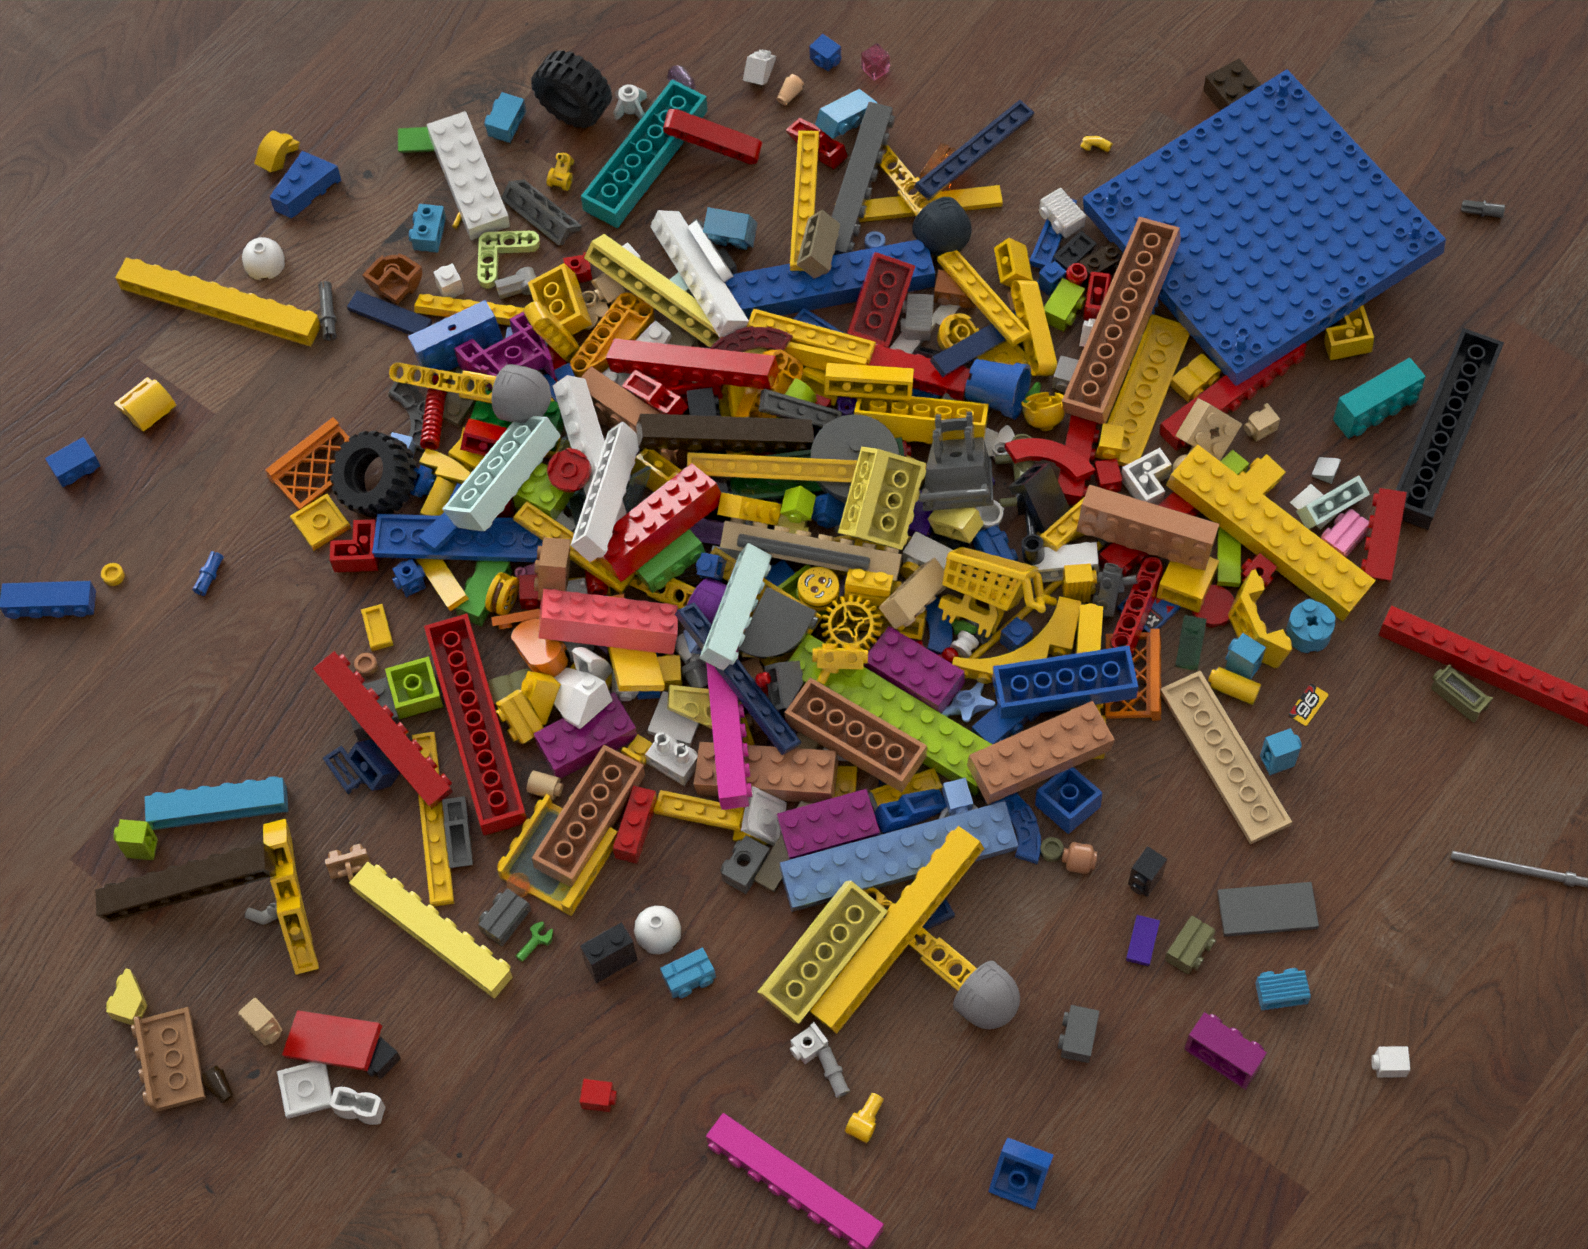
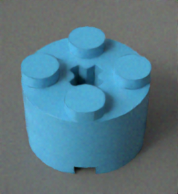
M1306 599L1295 606L1286 627L1287 636L1290 638L1292 646L1304 653L1323 650L1330 642L1335 627V615L1326 605L1312 599Z

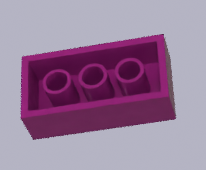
M890 626L868 652V663L863 664L866 669L941 714L965 684L963 670Z
M615 692L610 694L612 702L581 729L562 718L533 733L536 745L555 777L561 779L592 763L603 745L617 750L635 739L637 736L636 727Z
M867 789L777 813V822L789 860L880 835Z

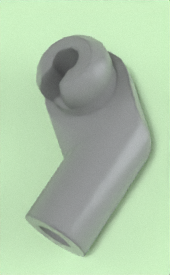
M270 903L267 909L262 912L249 907L245 913V918L265 925L278 919L277 904Z

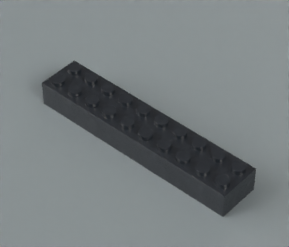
M1462 328L1396 488V491L1407 492L1402 516L1403 521L1429 530L1504 342Z

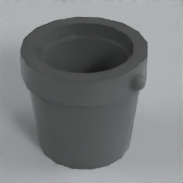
M695 660L681 668L683 677L686 678L690 687L709 689L707 665L704 660Z

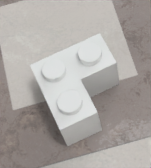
M1158 448L1122 467V483L1133 498L1158 505L1164 500L1165 490L1159 482L1169 478L1172 464L1163 451Z

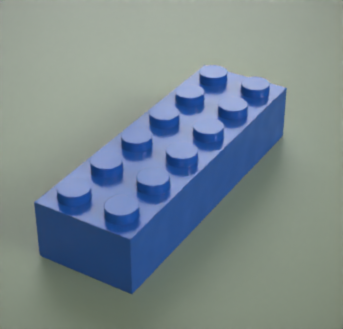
M1129 646L993 666L992 679L1000 719L1076 708L1091 701L1096 705L1137 698L1138 682Z

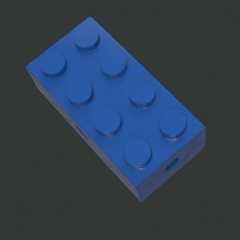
M486 300L408 336L419 365L443 371H449L459 366L454 349L457 346L474 339L485 350L503 340L495 315Z

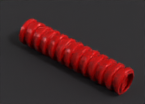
M433 375L432 383L436 385L439 381V376ZM432 388L427 389L420 446L424 450L427 448L434 451L439 448L446 391Z

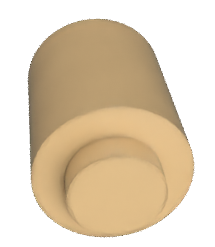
M533 770L527 783V793L545 797L548 794L554 800L556 796L560 797L563 783H560L561 779L559 777Z

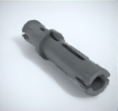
M324 281V287L322 282L318 284L321 307L319 320L322 324L323 339L331 341L330 334L333 340L337 337L335 331L337 318L333 309L332 284Z

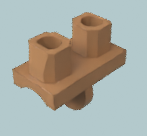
M361 844L351 846L350 853L343 855L339 850L331 851L328 854V859H325L331 879L348 876L349 881L354 878V874L358 873L367 862L371 864L366 848L363 849Z

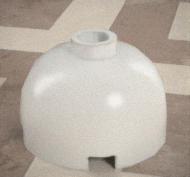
M260 237L253 239L246 245L242 253V262L246 273L256 280L276 277L281 273L285 265V257L281 247L269 238Z
M651 906L638 915L635 921L634 934L638 945L647 952L663 954L672 950L677 941L679 942L681 938V925L678 917L671 909L664 906Z

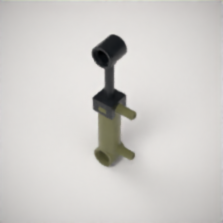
M1018 434L1011 441L1031 437L1027 434ZM1009 455L995 456L996 465L1013 463L1015 481L1031 466L1035 465V461H1024L1015 464ZM1016 494V497L999 499L1002 507L1017 506L1018 515H1025L1027 536L1021 541L1022 558L1026 564H1040L1045 556L1044 542L1039 535H1036L1035 522L1022 494Z

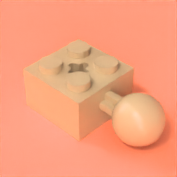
M1198 398L1175 436L1193 446L1190 452L1198 444L1220 461L1242 423ZM1188 454L1181 455L1175 460L1173 464V471L1180 465V463L1187 457Z

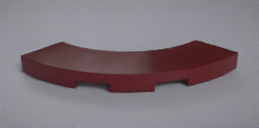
M751 326L738 329L725 337H721L709 349L736 352L753 349H781L785 351L793 339V335L772 327Z

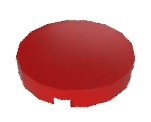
M572 448L554 454L547 467V475L551 484L559 491L567 493L578 491L584 487L589 481L592 472L591 463L587 456L578 449Z
M1210 585L1199 613L1191 610L1192 616L1198 623L1206 627L1223 626L1230 621L1228 613L1234 602V597L1224 587Z

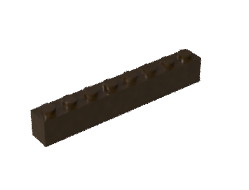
M640 414L636 424L638 448H646L648 450L668 449L674 451L687 449L690 451L711 450L713 452L733 451L736 453L751 451L754 453L775 452L780 454L810 450L814 441L811 419Z
M254 842L249 847L233 848L224 854H212L206 859L190 860L187 864L181 866H169L166 870L160 872L152 871L142 877H130L125 879L124 882L106 884L103 888L95 889L96 916L107 922H112L276 876L274 849L263 842Z

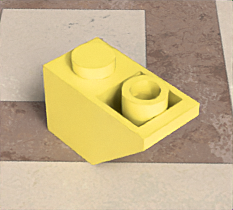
M125 968L123 975L121 974L117 979L114 995L107 1001L106 1012L114 1020L133 1025L135 1024L134 1017L139 1016L142 1019L147 1003L136 977L130 969Z

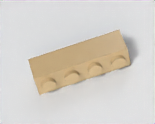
M935 557L919 566L879 607L895 629L901 625L907 627L916 620L914 616L921 614L926 609L925 606L936 599L935 596L946 589V586L942 585L945 570Z

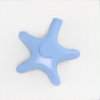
M978 682L971 690H959L953 698L951 705L946 707L942 714L946 717L961 715L964 722H969L975 713L993 708L995 702L981 696L984 684Z

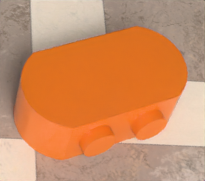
M530 619L520 623L513 630L511 638L522 659L532 672L549 674L553 677L559 675L568 663L564 652L567 650L564 642L538 638L539 619Z

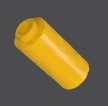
M1218 667L1217 670L1213 669L1208 679V682L1211 683V688L1251 705L1254 704L1261 688L1260 683L1221 667Z

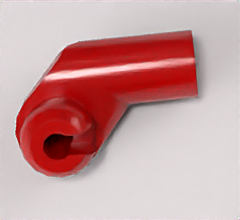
M768 672L758 673L755 676V682L764 694L769 696L767 684L771 683V676Z

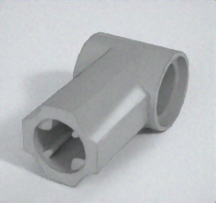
M524 267L519 269L516 275L496 280L495 285L499 298L503 299L519 293L532 295L528 282L536 278L534 269Z

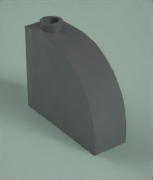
M767 587L749 626L744 632L745 639L737 649L750 656L763 659L777 658L788 654L804 640L809 629L813 630L819 619L816 617L817 612Z

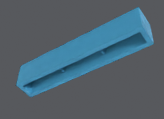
M275 776L260 781L246 780L238 784L223 783L216 787L200 786L194 790L178 789L172 793L155 792L150 796H145V819L152 830L288 812L287 786L283 778Z

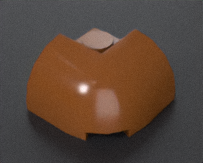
M398 253V255L386 257L382 255L365 271L363 278L376 294L382 298L386 297L398 305L409 292L411 294L414 293L423 273L422 266L407 256Z

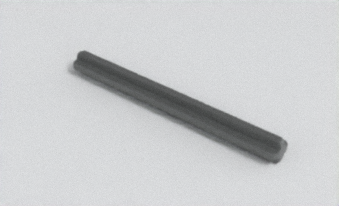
M739 534L737 546L743 548L749 543L765 552L868 570L870 565V558L746 534Z

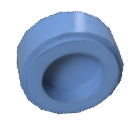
M873 231L866 235V249L885 246V237L882 233Z

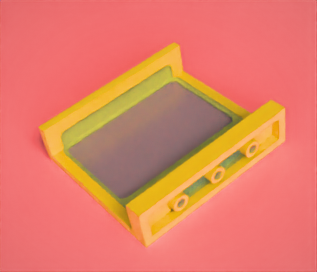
M546 794L543 800L540 799L535 805L532 817L524 822L520 836L518 838L515 837L511 842L510 851L507 856H503L497 865L498 873L504 881L572 916L612 853L618 831L609 827L572 888L535 869L532 861L536 850L563 810V808L553 804L551 797Z

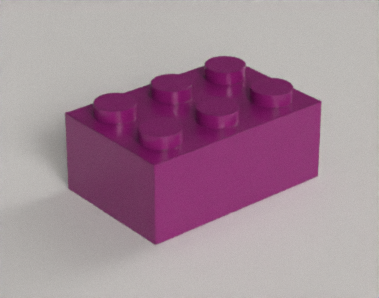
M1205 1012L1190 1032L1184 1048L1185 1051L1245 1090L1261 1068L1267 1054L1259 1043L1248 1041L1239 1030L1228 1028L1222 1024L1220 1018L1213 1014L1208 1015Z

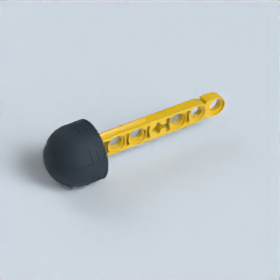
M888 145L883 146L882 150H886L882 163H878V165L899 189L897 193L916 215L912 225V232L915 238L919 239L929 249V252L936 256L956 250L962 251L969 242L972 233L971 222L965 210L951 197L938 199L933 197L928 201L920 192H917L915 195H908L909 191L914 188L916 182L920 179L918 177L915 178ZM890 163H897L895 168L887 169ZM901 173L903 178L906 179L902 181L899 179L898 174ZM922 202H929L924 208H919Z

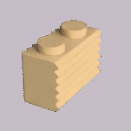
M256 997L239 1011L238 1015L247 1029L264 1046L278 1040L282 1028L270 1011Z

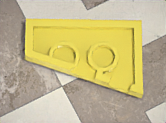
M670 685L668 687L667 709L712 729L709 689Z

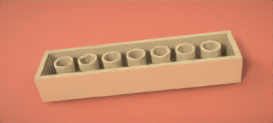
M731 517L730 521L724 522L720 543L722 548L742 551L743 547L737 546L739 534H746L869 557V569L864 571L884 572L894 575L893 580L898 581L903 554H898L899 549L885 547L884 551L877 550V545L864 542L862 546L854 545V540L841 538L840 542L833 541V536L819 534L818 538L811 537L812 532L797 530L796 534L789 533L790 528L775 526L774 530L767 529L768 524L754 521L752 525H746V520ZM766 552L774 558L848 572L849 568L857 569Z

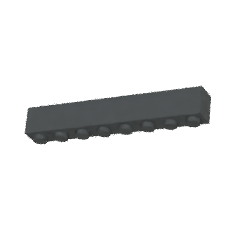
M868 102L832 213V218L840 223L839 237L836 240L834 255L854 252L855 243L853 240L855 236H859L861 229L859 221L860 218L865 217L867 210L865 203L866 200H870L873 190L870 187L872 181L876 182L878 176L876 168L878 163L881 164L883 161L884 152L882 149L883 146L888 145L890 138L888 131L889 128H893L896 116L893 115V107Z

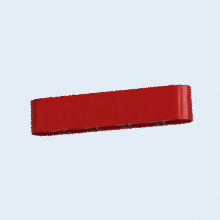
M669 109L663 127L664 133L747 164L758 163L762 147V141L681 110Z
M1150 557L1142 563L1137 575L1138 584L1133 585L1111 638L1112 648L1120 645L1129 646L1131 656L1156 599L1159 584L1164 575L1162 563L1158 558Z

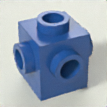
M420 465L419 469L414 468V472H417V480L414 479L413 485H415V488L410 494L422 498L423 494L429 495L437 479L436 475L431 474L433 469Z
M413 559L400 562L396 567L392 568L395 575L392 578L397 590L401 589L405 597L426 588L423 577L426 576L420 564L416 566Z

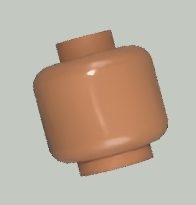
M1072 842L1068 849H1063L1062 862H1066V869L1069 872L1088 874L1090 870H1094L1097 852L1094 851L1092 845Z

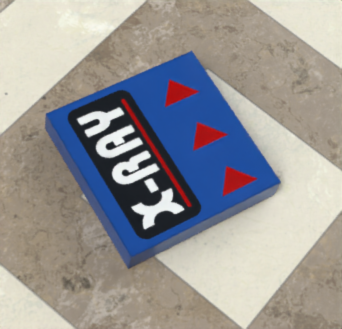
M1156 596L1142 632H1150V629H1160L1180 610L1181 606L1159 599ZM1128 597L1117 606V610L1121 614Z

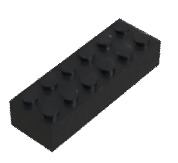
M712 387L687 391L689 415L721 416L718 395H713ZM698 450L695 453L726 454V451ZM709 476L717 483L722 493L732 494L730 477ZM718 506L706 515L704 519L725 522L730 521L731 517L717 515Z

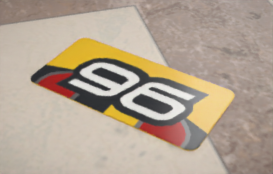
M1310 684L1289 712V716L1307 726L1328 697V693Z

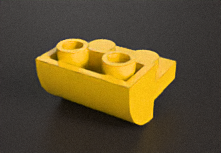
M148 377L114 403L117 409L129 417L131 422L143 432L176 406V403L164 387L155 379L152 381Z

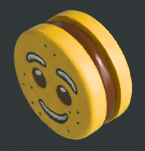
M812 567L802 573L798 580V597L800 602L815 611H825L827 607L831 608L834 606L832 601L835 600L837 602L840 593L839 580L833 571L825 567Z
M503 572L498 573L492 580L486 595V610L495 612L498 615H507L517 599L519 579Z

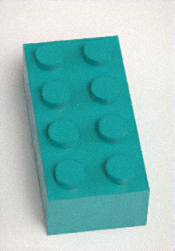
M1408 358L1340 397L1333 421L1348 439L1354 435L1359 436L1368 427L1380 424L1387 416L1396 415L1406 405L1411 406L1419 400L1426 376L1413 360Z

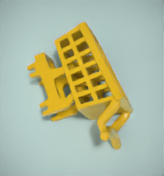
M965 547L957 548L947 554L942 585L963 593L964 597L960 599L949 594L941 597L938 608L943 609V621L947 619L948 615L951 617L949 620L951 624L955 619L959 620L963 617L978 623V634L981 635L985 629L987 631L985 637L988 638L991 633H996L1005 611L1017 606L1023 594L1026 606L1036 609L1039 613L1046 611L1045 604L1050 606L1057 604L1056 598L1044 594L1042 577L1038 572L1039 567ZM1032 578H1033L1034 590H1035V595H1036V600H1035V601H1034V598H1033L1032 585H1031V580H1032ZM976 600L988 603L990 610L978 606Z

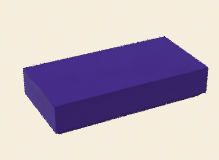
M1140 915L1136 916L1126 961L1149 967L1160 920Z

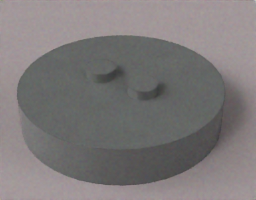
M845 415L830 421L818 432L812 444L811 458L858 460L861 447L876 448L899 455V449L893 434L881 422L864 415ZM816 481L826 494L829 493L836 500L846 503L851 483Z

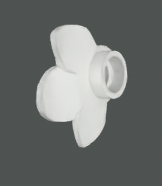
M1008 425L1003 427L999 433L986 428L984 441L989 457H992L994 460L995 456L1009 455L1004 446L1015 435Z

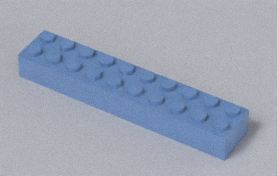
M1005 801L780 862L779 868L791 911L794 912L829 902L845 881H852L862 890H866L872 887L877 889L916 878L917 872L922 867H926L930 862L933 852L938 848L940 849L945 843L949 832L955 830L958 826L978 839L984 847V850L975 861L1015 851L1018 843Z

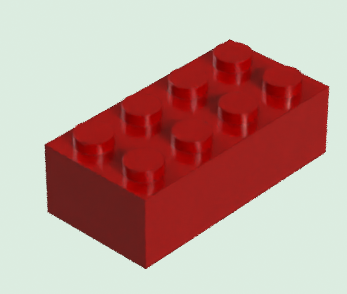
M874 252L846 334L874 341L888 348L915 265Z

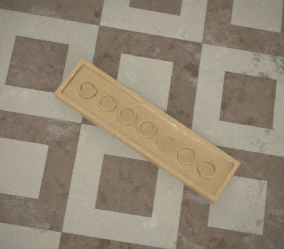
M1195 672L1161 688V696L1250 845L1291 826L1292 821L1202 672Z

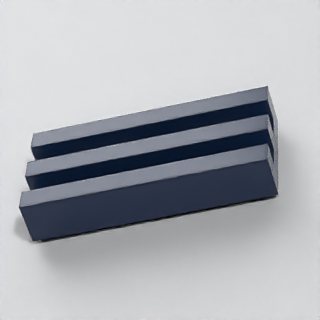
M341 745L324 756L323 760L346 793L350 794L352 789L359 788V785L362 783L364 785L365 782L350 765L358 776V779L355 780L337 756L339 753L344 758L348 755ZM333 758L351 784L347 785L330 759Z

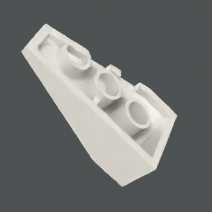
M566 667L559 675L554 677L561 684L554 705L558 708L565 721L579 729L612 702L605 681L591 673Z

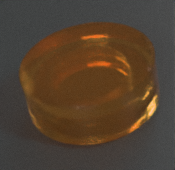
M523 873L512 874L506 883L507 889H510L520 897L527 895L531 888L528 877Z

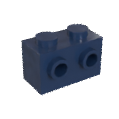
M373 739L356 742L345 758L372 791L391 787L400 774V771Z

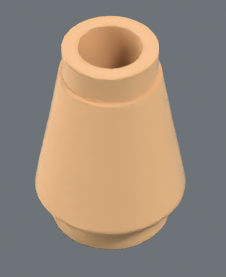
M794 74L786 77L776 98L777 101L786 106L803 90L804 82Z

